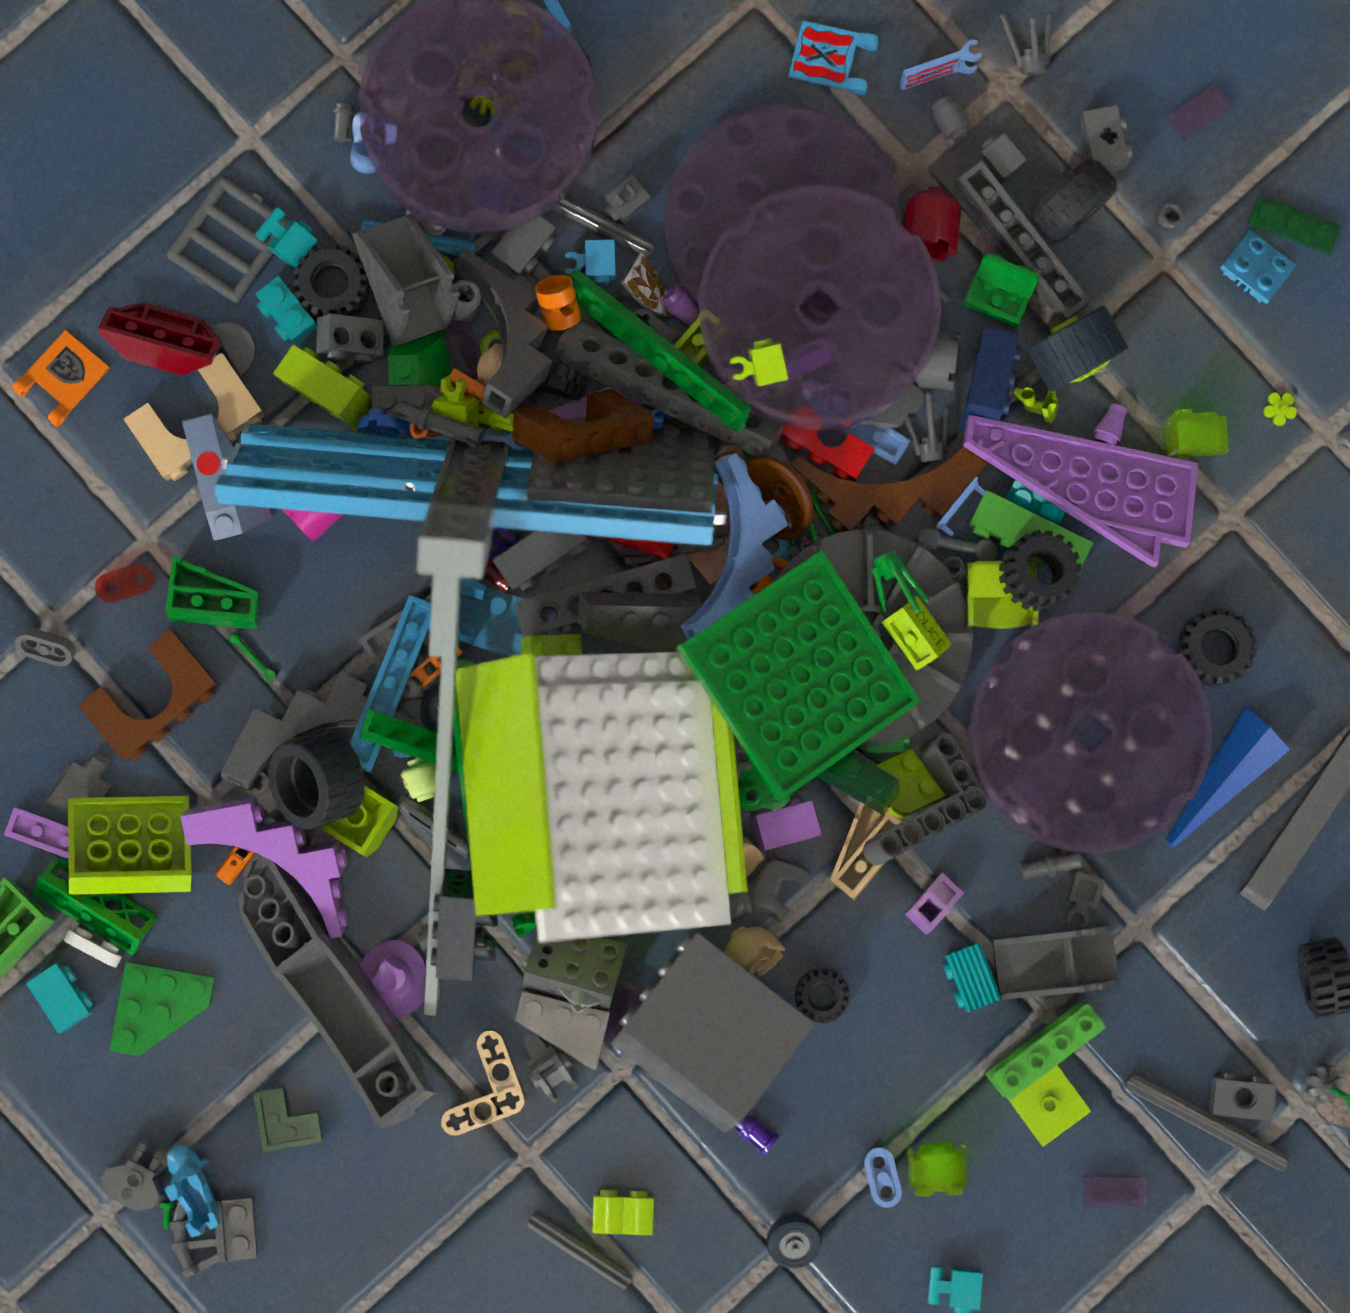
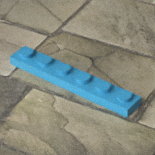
M411 595L407 599L350 741V745L359 757L363 770L368 772L372 771L381 748L380 745L359 738L368 709L390 717L394 716L428 630L427 626L431 616L432 604Z

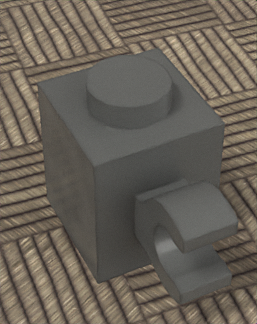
M631 174L605 196L607 206L604 209L615 222L619 219L625 225L651 203V196Z

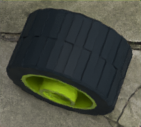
M1104 305L1079 319L1076 316L1052 328L1050 330L1052 332L1051 335L1027 348L1031 359L1051 392L1068 383L1084 380L1105 368L1111 359L1128 350L1124 338Z

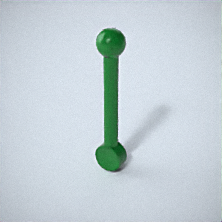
M232 633L229 638L230 642L237 644L264 673L263 677L266 681H273L276 676L275 672L270 669L268 670L241 641L240 634Z

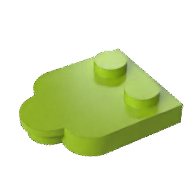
M913 749L876 765L900 781V793L888 809L897 818H908L941 802L946 796Z

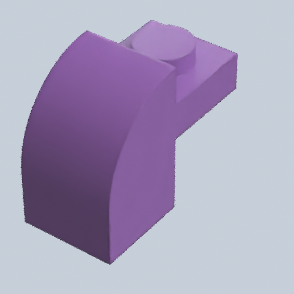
M942 872L921 896L912 903L904 915L927 935L950 912V908L959 900L964 892Z

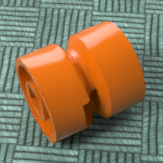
M550 276L537 283L535 292L538 304L541 306L542 320L548 325L547 329L564 330L573 327L580 321L581 314L578 302L575 299L576 293L573 281L569 276Z

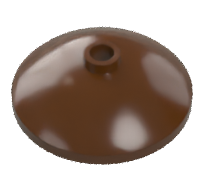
M761 456L747 462V473L752 482L760 489L762 500L774 499L784 510L788 526L772 537L788 540L796 538L805 532L812 521L813 502L810 491L799 473L790 465L773 457Z

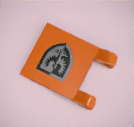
M65 330L32 367L15 381L12 388L15 393L24 397L35 382L61 403L48 415L50 422L55 427H60L70 412L110 370V367Z

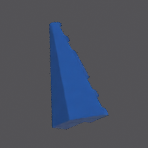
M1247 707L1241 711L1225 742L1205 772L1170 835L1165 840L1171 848L1178 845L1290 750L1274 730Z

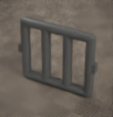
M221 177L169 249L167 256L174 263L194 275L195 281L204 287L209 285L232 302L238 303L273 255V252L267 248V245L274 236L271 235L268 241L262 242L254 235L256 232L215 205L226 191L266 219L274 209L264 203L265 200L256 193L251 195L228 178ZM208 215L261 250L252 264H249L199 230V227ZM284 217L279 224L283 227L288 219ZM191 239L244 274L235 288H232L182 254Z

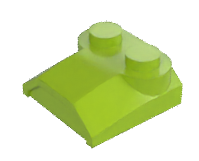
M365 786L364 798L356 813L318 828L361 855L369 857L380 847L396 821L398 806Z

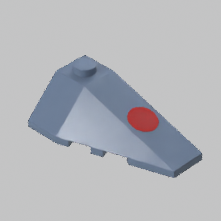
M212 413L182 420L213 540L216 541L243 534L271 520L273 517L270 507L263 508L261 506L259 508L258 506L251 507L247 505L240 506L239 504L228 505L226 503L224 505L217 503L215 485L221 474L226 475V469L222 468V458L230 457L234 447Z

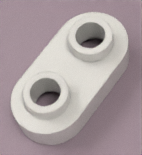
M77 926L75 931L72 929L68 930L64 938L65 942L110 966L117 967L122 958L118 954L120 948L107 941H103L100 944L92 940L93 934Z

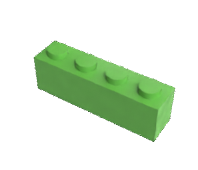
M986 490L987 493L982 497L969 523V526L974 528L973 533L985 539H989L991 536L1000 541L999 545L1002 548L1009 550L1008 548L1027 533L1031 534L1036 530H1041V533H1044L1046 530L1053 531L1054 537L1061 534L1064 536V543L1067 544L1070 541L1073 544L1071 551L1073 553L1078 552L1080 557L1076 560V564H1081L1082 567L1093 542ZM1038 557L1028 558L1029 561L1036 562L1040 566H1042L1043 562L1046 563Z

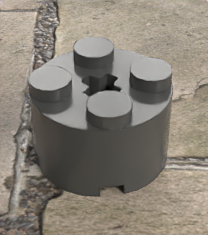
M925 328L924 332L918 331L916 349H918L917 354L921 355L920 361L915 360L913 366L914 383H918V387L955 390L954 382L957 380L960 355L958 343L961 341V332Z

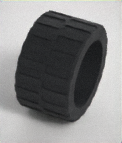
M319 731L285 742L275 749L268 769L269 787L271 788L272 797L277 804V808L294 826L303 830L315 829L353 815L362 804L361 801L365 793L363 768L357 753L354 752L350 743L345 741V738L341 735H337L333 731Z

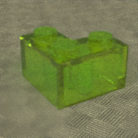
M1192 409L1175 410L1174 414L1170 415L1162 424L1165 456L1173 458L1224 455L1229 451L1226 415L1217 416V411L1192 413Z

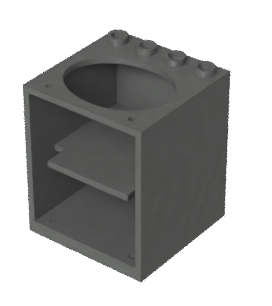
M697 933L693 939L687 936L676 949L680 953L673 963L668 960L657 974L661 977L660 981L655 987L649 984L639 999L643 1003L636 1012L632 1008L628 1011L620 1022L624 1027L612 1041L611 1045L722 1132L726 1133L741 1123L815 1024Z

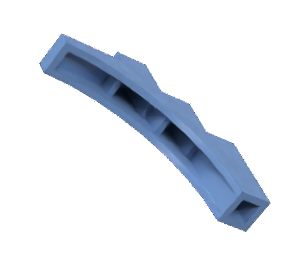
M737 453L723 456L714 462L724 483L729 504L731 528L729 548L722 574L713 592L701 608L680 626L687 639H690L755 595L750 591L749 587L775 570L772 556L763 547L762 542L788 526L782 507L774 499L762 500L760 489L752 482L747 473L745 462L738 457Z

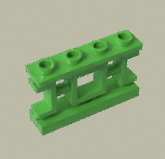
M1079 1001L984 1074L1003 1098L1006 1097L1008 1100H1011L1103 1031L1105 1025L1089 1004L1083 1005Z

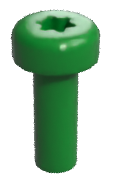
M171 1200L160 1202V1208L163 1209L164 1229L170 1228L171 1208L174 1207V1202Z

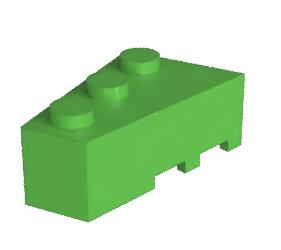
M3 877L0 883V979L55 922L15 880Z

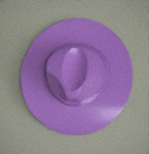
M388 940L375 945L366 953L360 967L393 1016H406L417 1010L425 1000L426 964L419 952L406 942Z

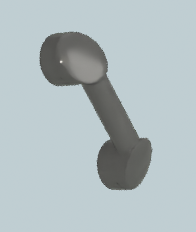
M931 527L922 529L916 536V544H921L929 552L940 547L974 554L977 561H994L998 555L996 544L989 539L974 543L941 536L936 529Z

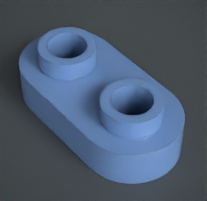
M883 1147L872 1148L864 1157V1167L872 1198L881 1207H893L900 1201L902 1196V1189L893 1155ZM878 1156L884 1158V1165L880 1168L873 1165V1160ZM884 1186H889L892 1190L891 1195L888 1197H883L880 1193L881 1188Z

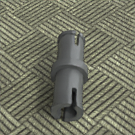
M1077 850L1054 856L1049 853L1044 854V858L1019 862L1018 868L1022 881L1046 875L1051 878L1055 877L1056 873L1081 869V859Z

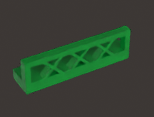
M368 709L359 736L360 739L437 765L438 733ZM453 739L451 770L459 772L455 739Z
M57 855L38 877L33 894L126 953L134 956L139 950L143 938L156 923L158 916L121 893L69 895V878L60 879L52 874L57 866L69 873V861ZM113 900L119 904L120 910H109L105 907L104 901ZM138 916L145 920L146 923L140 929L130 923L129 917Z

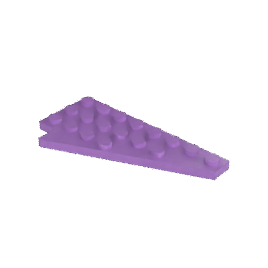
M969 415L966 419L963 442L965 448L1149 566L1156 567L1159 563L1161 543L1187 548L1190 544L1198 463Z

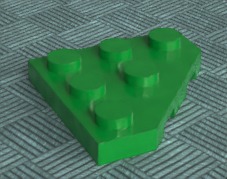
M126 962L109 1051L141 1056L211 1006L216 977Z

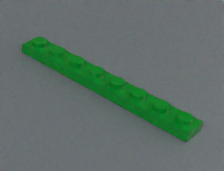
M576 269L569 274L573 281L576 293L575 299L579 307L652 364L658 371L677 384L679 388L697 400L700 405L717 416L724 424L737 433L745 428L751 409L748 404L581 271Z

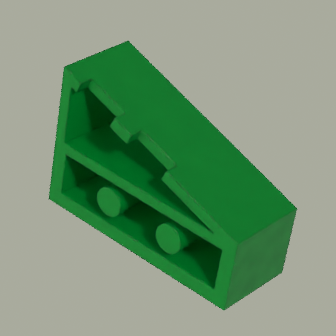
M173 555L165 613L170 621L259 629L262 600L258 591L228 578H222L207 571L205 568L197 567Z

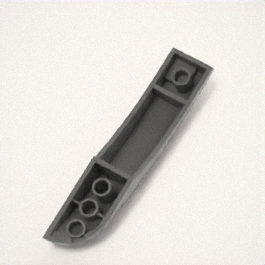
M255 853L244 869L242 876L245 878L242 893L238 894L240 914L248 932L274 976L281 980L332 1049L379 1127H390L407 1120L418 1112L416 1109L418 1106L436 1093L424 1074L425 1066L393 1014L339 937H329L324 919L313 902L286 870L277 863Z

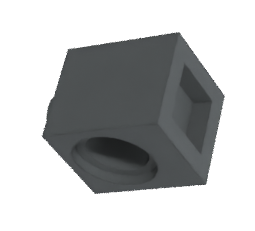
M1005 133L999 138L992 136L981 146L983 151L979 159L984 162L1001 185L1023 168L1027 161Z

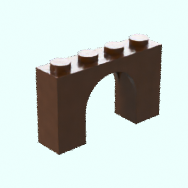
M608 389L587 394L585 421L561 418L540 405L514 410L512 438L555 464L652 441L654 413L616 391Z
M171 629L147 647L150 653L166 670L172 682L173 690L170 703L161 714L146 720L134 719L123 710L108 690L103 687H99L78 705L123 761L129 762L132 759L135 762L148 752L146 747L155 740L158 743L170 734V726L176 721L182 723L194 713L192 710L194 706L200 701L202 704H205L217 694L215 689L219 684L180 637Z

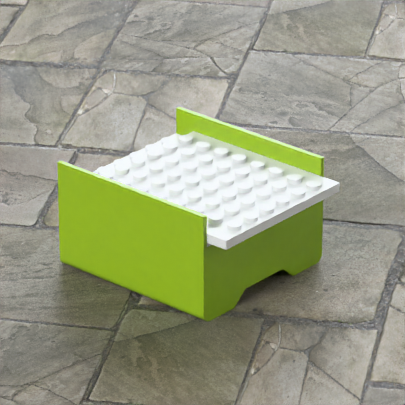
M581 634L534 635L520 638L522 655L456 670L476 916L536 911L539 942L731 924L728 893L748 892L734 737L732 730L680 652L582 655Z

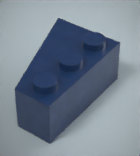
M984 326L973 367L969 393H967L965 412L959 430L965 431L966 419L969 415L1000 421L1002 414H1008L1011 398L1006 397L1007 390L1013 389L1017 372L1012 371L1013 363L1018 364L1022 346H1017L1019 334Z

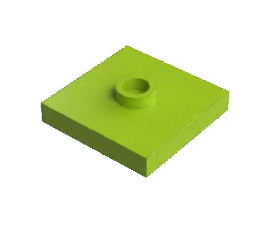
M1058 1065L1013 1099L1008 1100L1042 1147L1091 1112Z

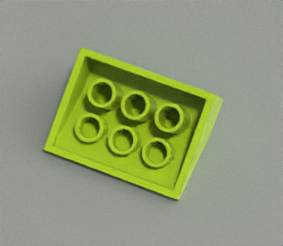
M189 796L68 798L69 895L191 892V845L186 843L180 818L189 809Z

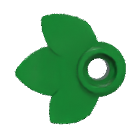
M753 762L752 769L740 771L742 785L738 792L739 803L743 809L757 811L763 807L774 811L781 809L790 801V796L781 801L776 799ZM752 790L756 791L757 798L754 801H748L746 798L747 793Z

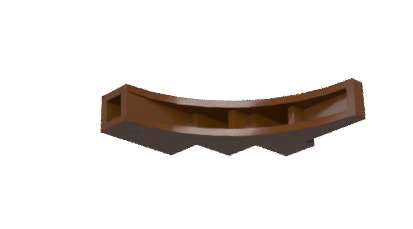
M963 446L950 460L931 472L910 480L889 484H862L839 479L817 469L800 456L795 459L791 467L799 473L806 484H809L816 490L814 496L826 506L829 503L833 505L827 515L831 519L828 523L841 533L854 530L872 508L876 511L874 516L885 526L891 524L896 527L917 501L922 504L920 509L932 519L936 516L941 520L973 479L978 477L987 467L989 462Z

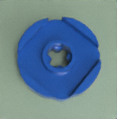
M378 408L369 409V415L361 416L358 419V433L365 431L366 434L413 438L410 433L411 422L396 418L394 415H387L386 410Z

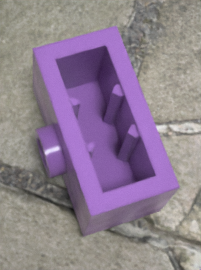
M802 797L790 800L785 808L772 811L762 807L757 810L758 815L750 817L757 847L761 852L822 835L813 801L803 802Z

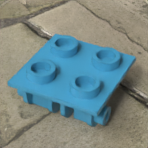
M1250 229L1220 269L1224 271V276L1226 275L1234 282L1238 279V287L1241 283L1246 285L1243 291L1246 292L1250 288L1249 294L1255 297L1259 303L1262 301L1267 304L1297 265Z

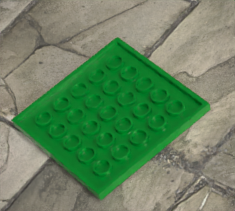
M822 550L677 647L778 801L785 799L921 702Z

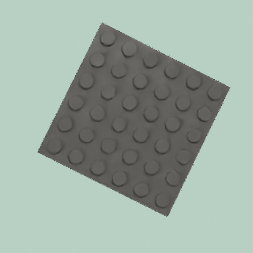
M578 417L573 421H585L586 418ZM666 424L659 430H653L652 441L560 463L554 464L533 451L527 500L712 514L715 437L696 427L687 429L680 428L674 424Z

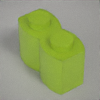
M600 1189V1194H594L592 1233L653 1235L654 1197L648 1196V1191L630 1190V1196L618 1195V1190Z

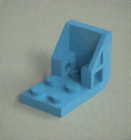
M461 577L458 642L509 657L522 655L520 640L522 633L513 604L524 600V598L492 590L486 585ZM543 608V609L541 610V613H540L541 619H542L543 612H544V609H545V608ZM430 616L429 623H428V626H427V629H428L430 632H431V616Z

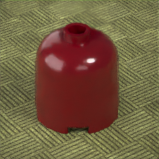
M937 186L929 187L928 190L919 191L912 195L906 206L899 249L904 254H907L908 250L917 252L918 259L928 261H946L947 255L950 254L952 257H956L961 221V205L959 201L947 193L944 188Z

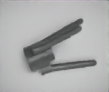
M1001 13L1000 17L1017 60V69H1023L1024 75L1027 76L1046 73L1047 66H1050L1049 47L1052 16H1046L1043 51L1042 48H1038L1036 18H1030L1032 48L1024 50V56H1022L1005 13Z
M927 392L925 398L929 437L922 438V444L919 442L909 414L905 420L914 445L915 456H921L922 463L945 460L944 453H948L949 409L945 408L943 412L940 439L939 436L935 437L931 393Z

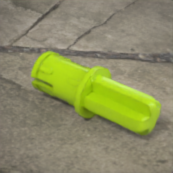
M486 405L479 406V410L484 412L483 414L479 413V423L490 425L496 431L505 430L513 433L514 414H510L505 419Z

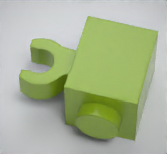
M772 338L754 342L755 347L748 349L750 361L741 356H734L729 359L730 364L740 362L743 365L742 372L733 375L735 380H742L749 375H753L757 386L788 380L781 344L778 342L772 343Z
M451 376L443 378L441 390L444 394L433 401L431 408H433L434 412L456 419L473 427H478L479 398L464 395L466 389V380L464 378L456 381V388L451 385Z

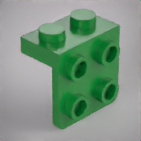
M985 254L963 306L1017 328L1040 276L1027 266H1018L1008 262L1001 255Z

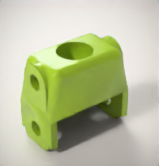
M975 561L966 563L965 602L967 605V627L1008 629L1030 625V628L1038 626L1039 611H1033L1032 606L1027 610L1021 608L1022 602L1019 601L1014 604L1011 601L1012 594L1008 593L1006 595L1003 591L1006 584L1000 583L999 577L1003 574L1002 571H999V564L1003 561ZM1028 561V571L1031 577L1037 581L1036 562Z

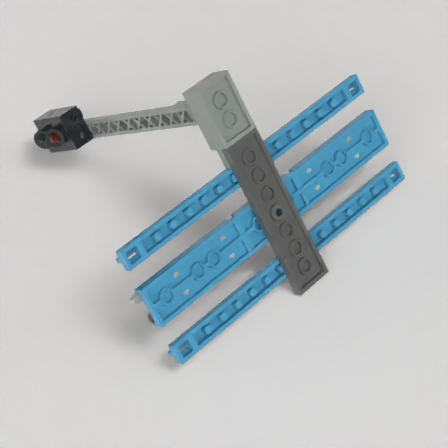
M246 423L241 433V444L236 443L230 457L222 458V468L226 469V475L221 474L215 485L217 503L224 505L226 503L228 505L239 504L240 506L247 505L251 507L258 506L259 508L262 506L263 508L270 507L274 509L308 510L309 512L320 511L321 513L331 512L332 514L343 513L344 515H366L367 517L378 516L379 518L389 517L390 519L401 518L402 520H424L419 536L417 573L433 574L429 656L442 657L424 1015L436 1016L440 997V978L472 981L476 960L496 961V940L488 933L486 928L479 926L497 927V914L476 916L472 871L446 868L461 577L482 579L491 545L493 526L498 528L505 527L506 529L509 527L510 529L540 530L541 532L544 530L545 532L552 531L556 533L567 532L568 534H590L591 536L602 535L603 537H625L626 539L637 538L638 540L648 539L649 541L660 540L661 542H683L684 544L687 542L688 544L712 545L713 525L726 524L727 516L725 512L715 511L718 470L715 463L712 514L527 500L533 450L528 447L523 450H516L505 442L482 440L480 446L476 448L453 438L450 441L425 438L414 439L412 437Z

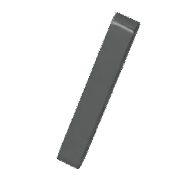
M1350 728L1239 890L1241 896L1263 911L1272 903L1350 788Z

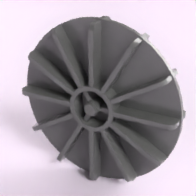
M851 530L825 537L798 553L776 578L777 580L822 550L921 700L920 703L863 742L862 745L897 741L922 730L937 719L951 704L962 687L961 685L969 667L972 640H974L971 627H967V605L959 588L961 586L958 581L954 580L945 566L934 555L924 549V546L921 544H916L907 538L893 533L877 530ZM895 550L898 557H901L905 567L929 598V602L924 603L904 575L901 574L914 597L918 596L952 643L938 658L917 671L882 623L885 618L905 606L909 601L896 578L886 581L883 576L882 582L888 610L887 614H883L875 578L871 572L872 569L876 568L873 560Z

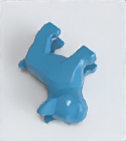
M176 1145L169 1151L167 1156L168 1168L172 1174L170 1185L165 1188V1191L171 1201L178 1199L187 1212L189 1222L185 1226L190 1236L195 1237L203 1234L207 1225L210 1230L220 1225L219 1209L208 1181L201 1171V1168L208 1162L207 1157L199 1158L193 1149L185 1145Z

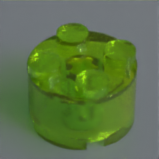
M953 1143L920 1144L919 1151L913 1152L912 1147H909L907 1149L908 1186L911 1189H915V1195L921 1197L932 1196L933 1191H946V1195L964 1194V1187L969 1185L967 1147L960 1145L961 1150L953 1149Z

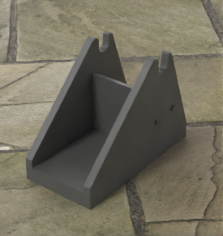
M411 214L352 234L392 347L450 327L459 297V291H455L452 285L453 273Z
M1111 925L992 940L998 991L1001 1000L1103 990L1120 985Z

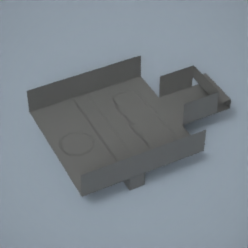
M95 751L84 768L70 761L47 797L46 802L68 814V798L106 797L112 785L102 780L101 776L111 760Z

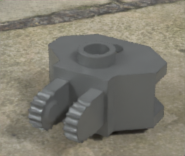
M535 1033L525 1037L524 1045L531 1056V1059L526 1061L531 1070L527 1074L536 1088L541 1087L553 1103L559 1101L553 1087L566 1080L573 1090L579 1088L576 1079L569 1070L573 1065L564 1051L558 1053L552 1045L547 1047L546 1043Z
M146 1138L141 1141L132 1158L128 1159L125 1164L106 1168L101 1178L107 1196L133 1211L154 1208L160 1204L164 1196L163 1189L157 1178L159 1173L157 1169L167 1149L160 1147L156 1150L151 1164L147 1165L141 1161L149 1148L150 1140ZM127 1188L133 1191L132 1196L127 1194Z

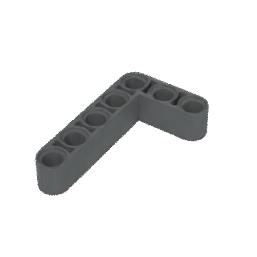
M941 733L925 742L920 749V755L927 770L946 795L943 801L869 839L863 847L865 858L871 864H883L979 813L986 807L987 798L985 792L953 735Z

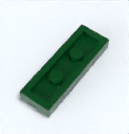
M1259 195L1256 197L1246 224L1328 255L1332 253L1341 228L1339 224Z

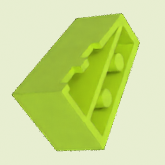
M292 345L273 374L284 384L330 412V415L336 419L343 420L357 432L358 419L361 416L369 415V409H372V397L362 389L365 384L352 375L345 378L340 374L342 370L330 361H327L325 364L318 361L320 356L308 347L301 350Z

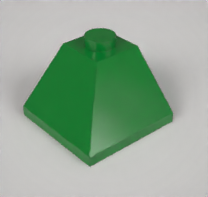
M437 331L392 347L390 341L388 355L389 386L431 385L441 389L442 379L450 376V331Z

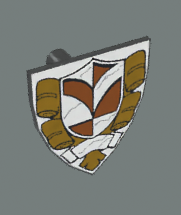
M640 251L621 282L624 287L616 291L615 296L620 302L632 296L643 309H647L649 312L660 317L673 319L674 315L665 310L664 304L661 302L662 296L667 291L651 262Z

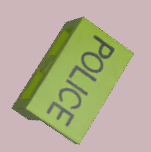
M918 596L914 597L920 608L918 613L914 611L908 602L882 621L916 671L938 658L952 645Z

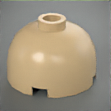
M743 926L732 932L730 935L731 940L727 943L724 954L750 974L758 971V975L761 976L782 959L783 954L781 951H785V948L773 932L763 927L754 926L746 929Z

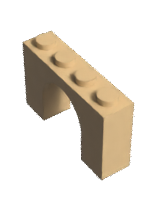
M223 353L217 355L211 365L198 369L217 398L219 406L217 422L230 439L231 444L237 439L236 435L244 429L246 423L260 424L262 422L260 418L265 416L264 412ZM146 403L124 418V421L164 479L176 481L188 473L187 468L193 462L187 439L171 434L149 403Z

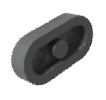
M24 628L15 640L16 649L22 655L55 666L63 667L69 665L76 653V648L69 639L35 628Z

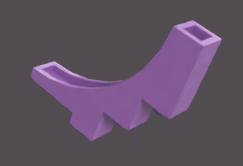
M256 797L187 809L180 816L187 845L208 843L231 845L258 853L277 863L296 878L312 897L324 919L329 937L335 938L343 935L347 929L346 926H349V916L346 908L342 909L340 901L343 895L340 880H335V878L342 875L348 862L345 850L340 849L339 841L304 847L303 845L306 844L305 831L294 826L288 820L262 825V822L265 821L264 810L261 804L258 805Z

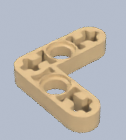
M485 1031L477 1040V1049L493 1093L446 1111L442 1116L441 1124L443 1130L449 1135H460L516 1114L524 1106L525 1096L505 1041L497 1031ZM488 1035L492 1039H498L499 1044L495 1046L497 1055L503 1052L505 1058L496 1059L488 1064L486 1058L493 1057L489 1048L484 1049L482 1046L486 1042V1036ZM502 1063L508 1066L510 1073L506 1080L499 1081L494 1078L492 1070L496 1064ZM507 1092H511L513 1096H519L520 1100L516 1102V1108L512 1109L510 1105L500 1108L503 1114L497 1115V1107L491 1099L492 1097L497 1096V1101L500 1102L507 1098ZM481 1102L489 1104L492 1109L491 1116L485 1120L479 1119L475 1115V1107ZM469 1107L470 1117L474 1121V1125H469V1119L459 1124V1130H456L454 1126L449 1127L447 1125V1121L451 1119L450 1114L455 1113L456 1117H461L467 1114L463 1108Z

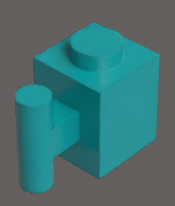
M276 207L254 235L262 242L270 234L274 236L267 245V248L285 264L295 268L299 265L298 261L300 258H304L307 255V251L318 240L311 235L313 229L302 220H299L298 223L288 220L282 227L279 222L286 214Z
M931 1266L928 1304L939 1305L940 1293H947V1304L949 1307L954 1308L955 1313H972V1309L980 1310L983 1281L981 1270L950 1267L949 1280H942L943 1268Z

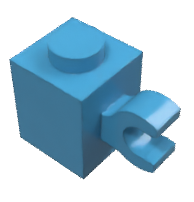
M585 240V254H577L575 252L565 254V260H575L577 262L575 268L565 269L567 276L576 269L582 271V269L586 268V276L599 286L609 285L610 281H616L615 240Z

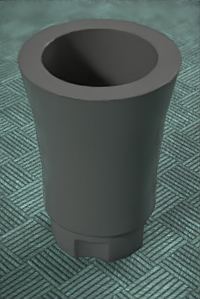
M461 280L453 285L454 290L459 291V297L450 324L454 328H467L473 325L479 318L481 310V293L478 286L473 281Z

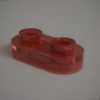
M143 564L130 565L102 574L95 583V592L101 600L108 603H116L149 592L154 586L155 576L152 570ZM140 574L144 575L145 582L137 585L135 582L136 577ZM115 583L117 586L116 591L109 594L107 586Z

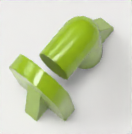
M1031 388L1015 389V396L1023 403L1024 408L1028 412L1043 415L1045 422L1052 423L1058 410V399L1055 391H1048L1045 401L1042 402L1036 400L1034 391Z

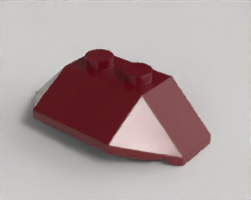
M147 303L126 305L120 308L108 307L98 327V332L126 360L181 376L211 365L221 345V338L215 335L203 319Z

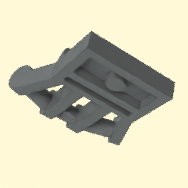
M403 610L359 638V641L378 670L381 667ZM426 634L422 644L430 648V638ZM419 651L416 661L420 665L425 659ZM428 664L424 667L430 675L437 670L436 668L432 671ZM441 673L425 688L421 687L422 683L420 681L415 683L409 675L406 683L409 688L403 690L399 702L422 698L424 692L441 682Z
M253 1197L216 1200L220 1225L215 1227L216 1238L186 1241L185 1225L189 1220L185 1219L187 1212L178 1200L173 1219L169 1222L170 1230H173L174 1242L171 1243V1247L184 1269L182 1274L185 1279L217 1262L258 1258ZM216 1246L217 1254L195 1265L187 1249Z

